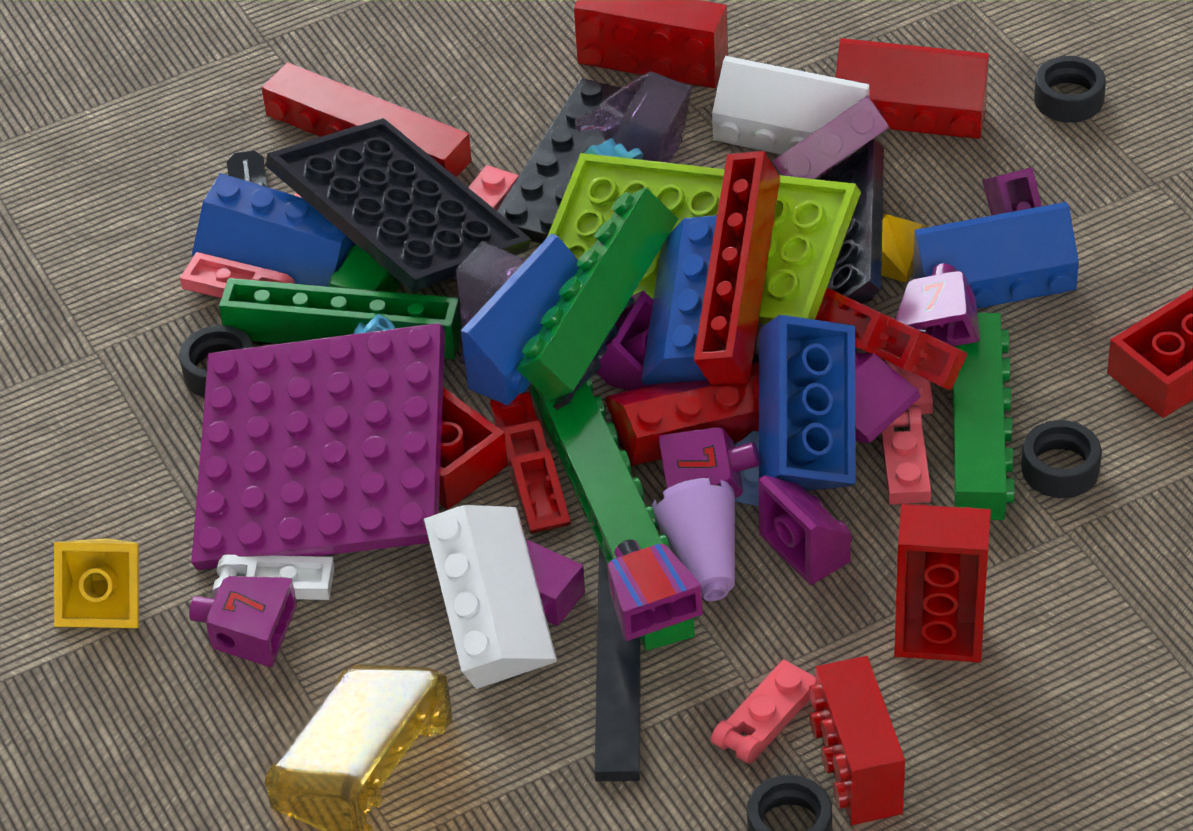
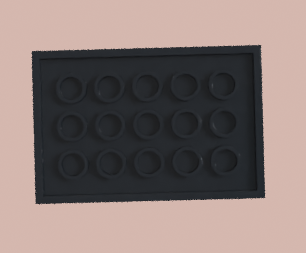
M384 118L267 153L265 166L411 292L525 253L529 249L531 239Z

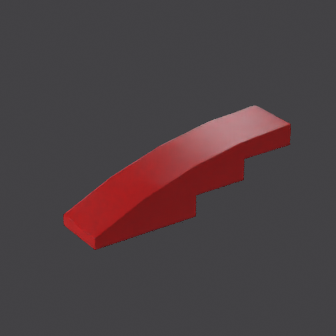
M826 288L815 320L854 325L856 347L875 354L902 369L921 376L948 390L952 389L968 355L965 351L829 288Z
M530 393L518 394L509 406L496 400H490V410L494 424L505 433L507 467L530 534L571 525L551 450L547 448L540 420L536 418Z

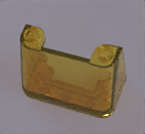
M355 664L350 669H345L339 676L335 689L281 761L274 763L270 767L265 779L270 807L322 831H373L372 826L365 823L367 813L371 806L378 808L382 803L380 788L419 734L429 737L432 732L442 735L453 720L447 676L428 667Z

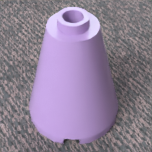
M699 478L684 481L663 491L664 499L659 504L655 499L652 503V508L661 533L666 535L671 551L701 584L702 598L706 601H717L726 597L735 585V495L733 488L725 481L720 480L721 487L710 485L709 478Z

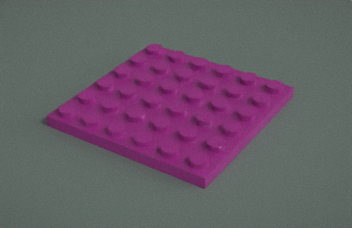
M441 323L208 353L191 563L196 570L217 568L218 561L223 555H237L238 557L324 556L430 543L424 518L439 514L445 331Z

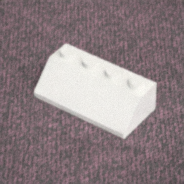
M725 56L712 111L713 140L782 155L867 95L869 96V84Z
M462 505L424 518L461 671L473 686L478 689L558 662L517 508Z

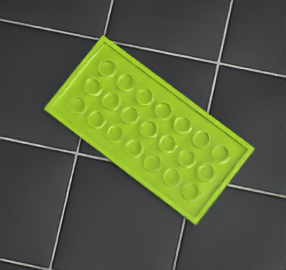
M580 153L548 236L550 234L557 235L579 260L596 242L597 239L594 235L599 227L613 215L612 206L615 201L626 192L632 194L645 187L678 218L672 231L684 218L715 216L718 213L725 169ZM779 175L780 184L758 324H767L778 315L815 320L861 194L856 184ZM661 249L633 295L644 290L652 299L654 298Z

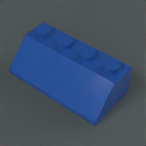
M220 173L203 200L192 255L194 257L196 252L285 273L292 277L295 284L328 287L332 274L335 271H339L346 260L349 249L352 246H356V244L303 198Z
M1067 202L916 229L914 230L913 279L932 276L933 268L938 264L952 265L956 271L964 273L974 293L977 308L1077 290L1079 259L1069 205Z
M717 215L684 218L669 234L661 247L641 378L644 385L707 380L695 363L694 354Z
M550 234L461 330L468 389L508 406L519 393L526 391L530 384L516 370L524 357L522 349L532 337L539 333L543 326L540 323L542 317L549 309L556 306L561 298L559 290L565 282L574 277L579 269L577 266L578 259L557 235Z
M778 315L759 329V455L761 459L759 478L766 475L799 484L805 491L851 487L856 484L854 325Z

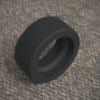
M1059 56L1049 59L1039 67L1035 75V105L1042 114L1052 120L1067 123L1090 119L1100 112L1104 104L1105 73L1098 64L1087 58ZM1061 83H1073L1081 85L1089 91L1078 95H1067L1058 93L1051 89V87Z
M223 325L202 328L191 334L182 344L179 353L185 385L194 394L205 398L207 370L196 367L199 362L207 358L208 353L252 348L251 338L240 329Z
M1053 420L1037 425L1026 435L1022 446L1021 468L1023 478L1031 488L1046 496L1069 498L1083 494L1096 484L1100 473L1102 457L1100 440L1092 430L1077 422ZM1050 449H1066L1082 456L1085 462L1075 468L1058 469L1044 464L1038 459V456Z
M781 775L768 779L754 789L747 802V831H773L763 823V816L772 808L781 805H798L810 810L816 816V824L807 831H832V802L827 792L815 781L802 776Z

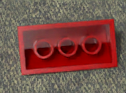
M840 38L835 78L869 84V98L890 127L888 129L975 139L981 138L987 103L989 53Z
M752 364L748 383L711 385L708 380L673 382L606 396L605 403L623 447L627 452L631 466L662 459L658 437L661 435L719 427L726 431L733 442L743 440L752 431L759 432V364Z

